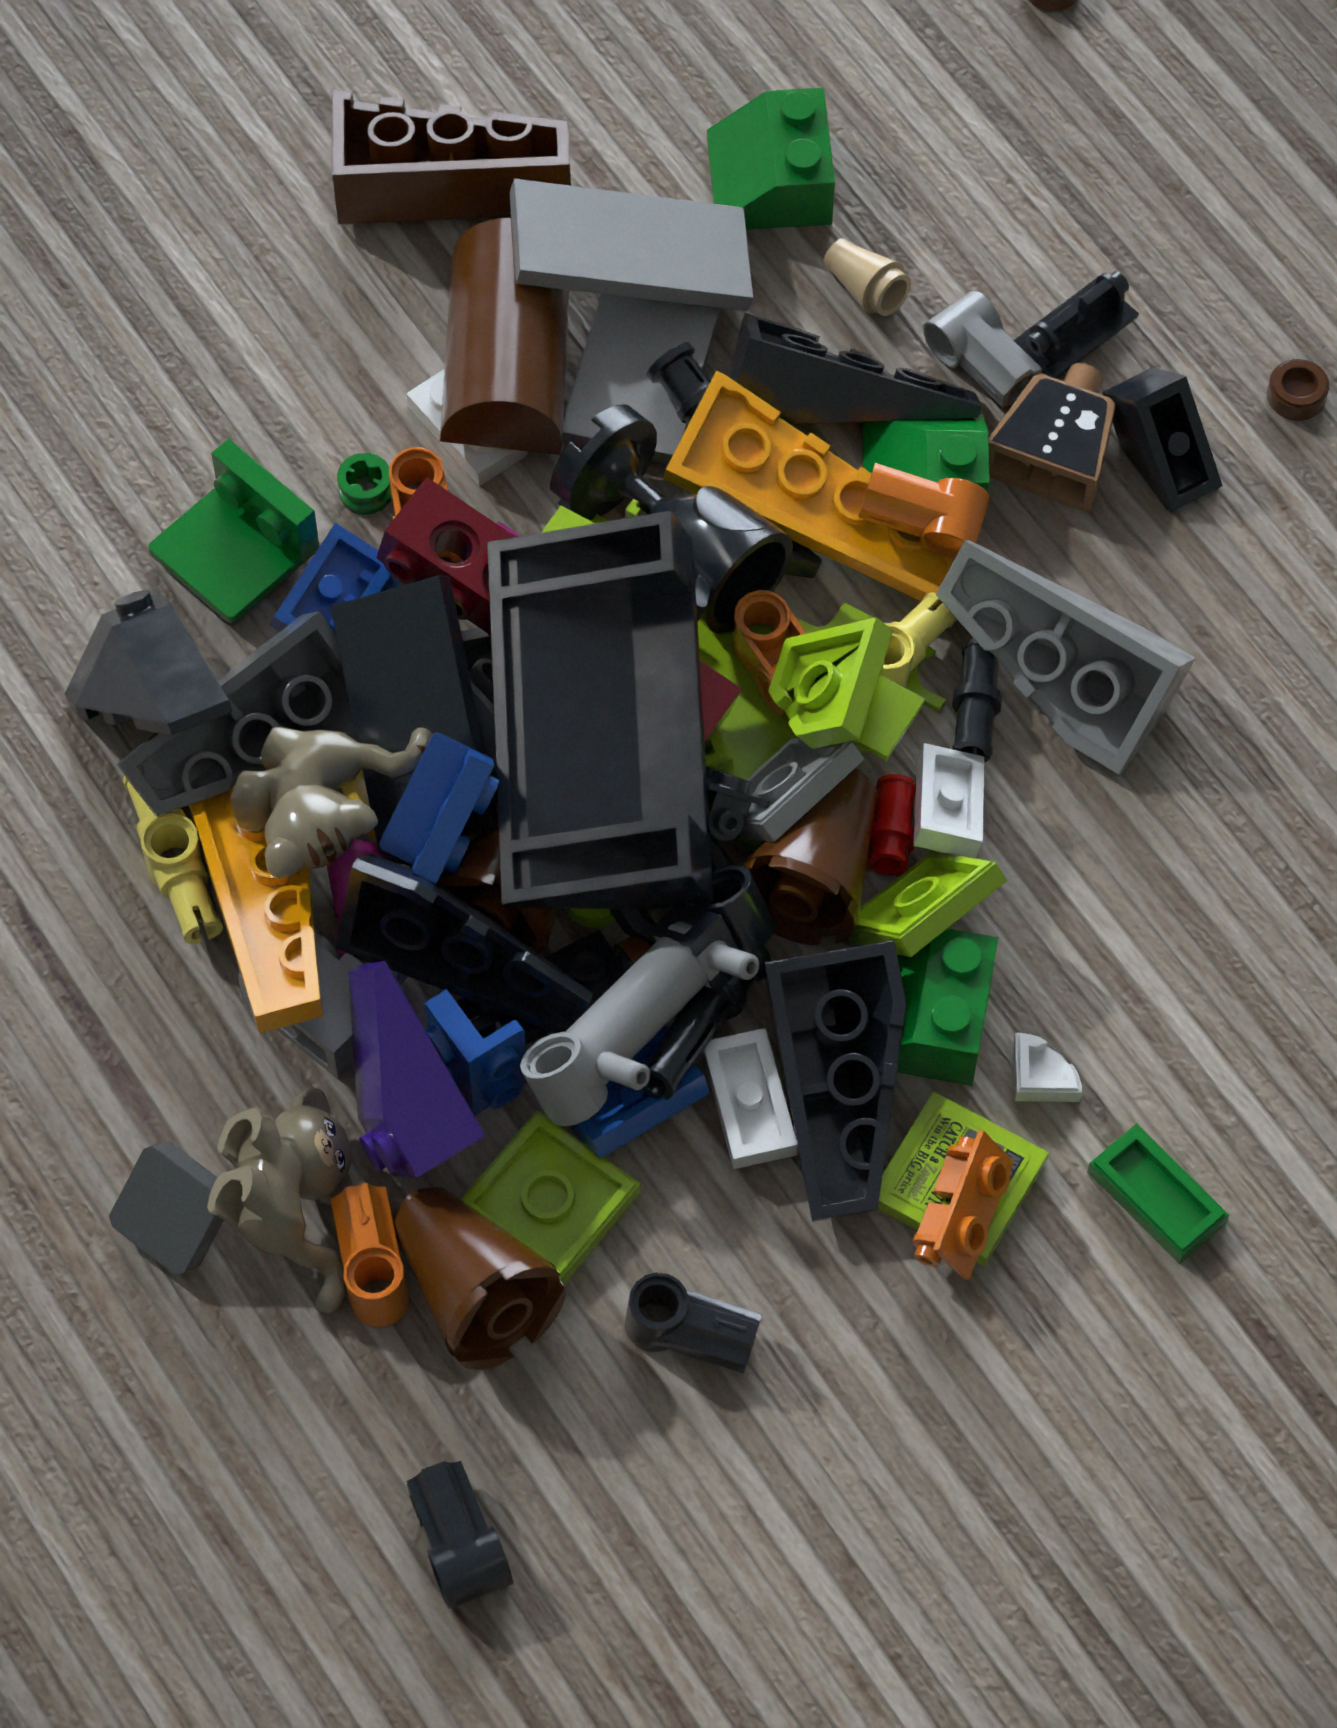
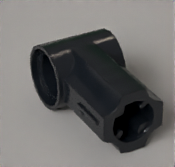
M656 1272L643 1276L636 1281L631 1289L625 1317V1329L627 1336L634 1345L645 1351L661 1352L670 1349L744 1374L762 1314L686 1290L679 1279L669 1274ZM649 1303H661L670 1309L674 1317L661 1323L652 1322L644 1317L640 1312V1308Z
M443 1461L422 1469L414 1478L406 1481L410 1500L431 1548L427 1550L428 1558L448 1609L514 1584L499 1537L493 1526L487 1527L461 1461L450 1463Z

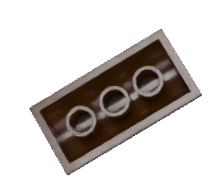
M499 218L479 223L464 232L454 246L451 265L439 442L560 455L563 436L569 290L516 284L511 218Z

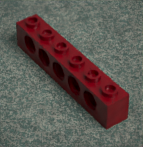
M426 477L385 529L376 559L384 563L386 570L395 579L404 584L414 583L438 575L450 576L458 619H467L488 633L491 639L488 542L516 536ZM442 551L455 553L463 562L457 564L446 562L437 553ZM700 661L704 742L706 747L730 714L742 688Z

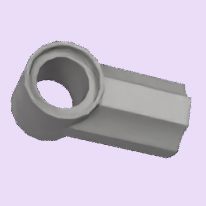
M977 291L967 293L925 322L923 326V335L926 343L937 359L950 368L960 365L1001 407L1006 405L1012 406L1033 376L1039 375L1042 372V368L1003 331V324L997 310L984 295Z

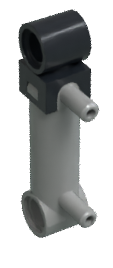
M730 865L712 871L714 900L693 903L694 906L689 904L673 906L649 930L655 944L565 1032L551 1034L540 1039L527 1050L520 1064L522 1074L552 1123L559 1126H570L579 1124L592 1117L606 1102L608 1095L606 1084L610 1080L635 1090L644 1088L650 1078L649 1068L631 1059L702 988L717 993L733 976L750 980L757 974L759 961L755 955L750 953L768 942L774 934L776 923L748 869L743 866Z

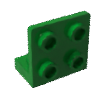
M228 438L211 453L216 478L213 482L215 488L149 543L148 548L150 555L225 621L235 623L311 558L320 545L315 510Z

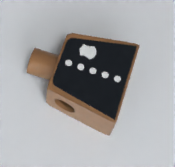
M1076 363L1071 365L1064 381L1044 374L1033 376L990 435L988 440L989 477L1091 513L1095 503L1116 404L1111 398L1098 394L1103 383L1102 374L1090 365Z

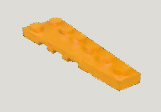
M716 371L665 470L663 479L693 494H698L699 490L704 486L719 488L764 516L768 521L788 534L791 540L919 601H922L924 596L930 592L937 593L955 559L933 553L924 547L918 536L858 517L872 473L863 467H860L858 470L830 452L829 444L811 432L806 436L779 417L780 411L725 374ZM940 600L934 608L937 609L943 602Z
M230 789L219 795L189 805L194 825L197 828L202 851L260 1034L323 1016L309 868H301L300 871L290 877L277 879L270 874L265 860V851L268 846L264 837L265 829L254 832L240 827L235 818L230 798L233 789Z

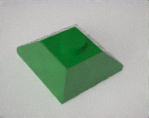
M979 413L978 418L862 422V467L872 473L875 463L933 482H938L944 478H960L978 484L988 492L990 483L988 429L983 413Z

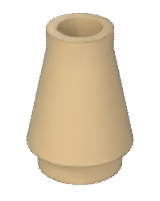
M845 238L834 242L825 254L824 267L837 277L865 312L888 316L898 310L906 300L910 292L911 280L905 274L904 266L901 263L856 246Z

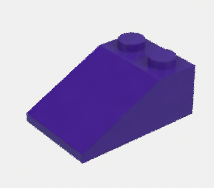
M386 961L359 965L348 972L358 1120L366 1132L359 1137V1141L366 1156L378 1171L387 1168L391 1176L417 1178L486 1135Z

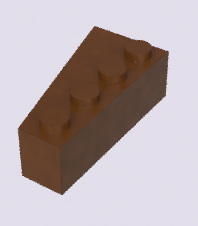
M332 90V176L338 224L511 217L510 190L514 179L571 186L568 121L494 111L485 119L471 117L462 112V107L439 104L437 112L405 108L404 99L381 96L379 103L374 104L354 101L353 92Z

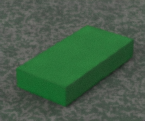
M1137 1123L1089 1163L1087 1172L1179 1264L1227 1224L1229 1214Z

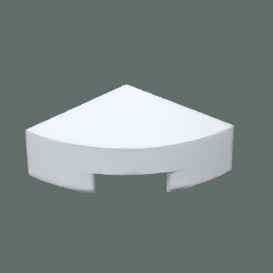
M1015 1033L1013 1042L1015 1101L1080 1102L1082 1085L1073 1064H1069L1060 1053L1048 1046L1047 1041L1041 1037L1026 1033Z

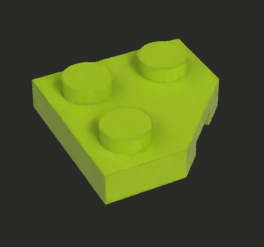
M877 617L786 638L768 692L775 704L783 709L789 717L790 721L788 724L794 734L812 749L858 740L860 738L861 731L867 721V712L879 674L884 667V658L893 632L892 629Z

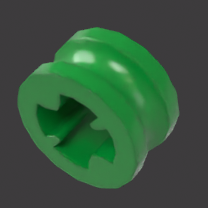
M367 452L354 454L342 462L337 472L339 497L344 507L353 513L361 515L374 514L383 510L391 500L389 465L378 455ZM367 477L368 481L374 484V488L363 491L360 484H356V479Z

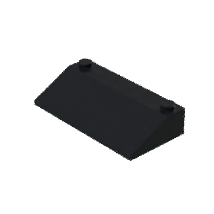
M665 511L488 542L497 779L499 780L497 794L502 905L506 908L656 909L714 900L693 539L672 511Z

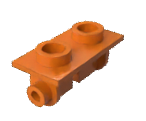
M978 1130L975 1139L961 1136L957 1145H950L948 1147L947 1156L934 1191L941 1197L952 1198L950 1205L929 1202L917 1234L912 1241V1244L917 1248L914 1258L918 1262L927 1266L938 1267L941 1259H943L965 1280H970L978 1256L985 1249L988 1229L999 1200L1008 1188L1010 1171L1014 1163L985 1131Z

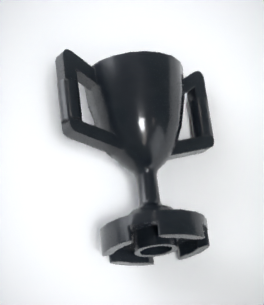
M615 405L594 416L592 421L601 430L594 435L582 450L570 441L554 467L550 481V490L561 499L558 504L588 520H593L596 514L602 516L621 503L625 497L630 501L633 499L639 501L638 507L647 515L672 511L693 539L697 621L700 620L712 632L722 633L734 629L735 608L739 600L746 594L757 590L774 592L784 575L814 578L822 563V559L809 548L791 540L788 534L772 524L764 516L719 488L704 486L699 490L698 494H679L667 498L650 486L642 477L655 452L657 431L648 419L630 405Z

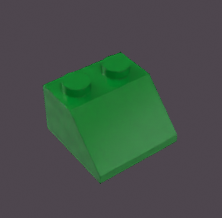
M824 87L765 91L707 129L713 204L744 207L746 230L832 225L835 178Z
M947 928L912 957L897 954L906 1000L897 1073L973 1086L999 937Z

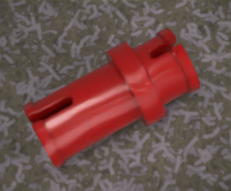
M883 775L876 783L877 800L867 864L868 866L871 865V870L882 875L893 876L907 871L909 867L908 854L915 848L914 828L911 825L916 784H913L914 780L906 775Z

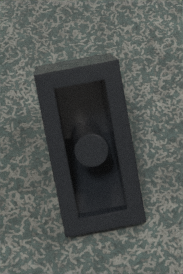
M1152 367L1102 392L1103 396L1111 398L1116 403L1112 423L1120 447L1166 510L1174 511L1223 486L1187 376Z

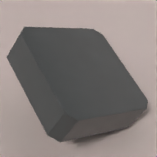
M170 1141L146 1147L138 1158L109 1214L111 1226L174 1275L197 1268L201 1265L224 1222L223 1219L209 1213L207 1208L209 1195L217 1176Z

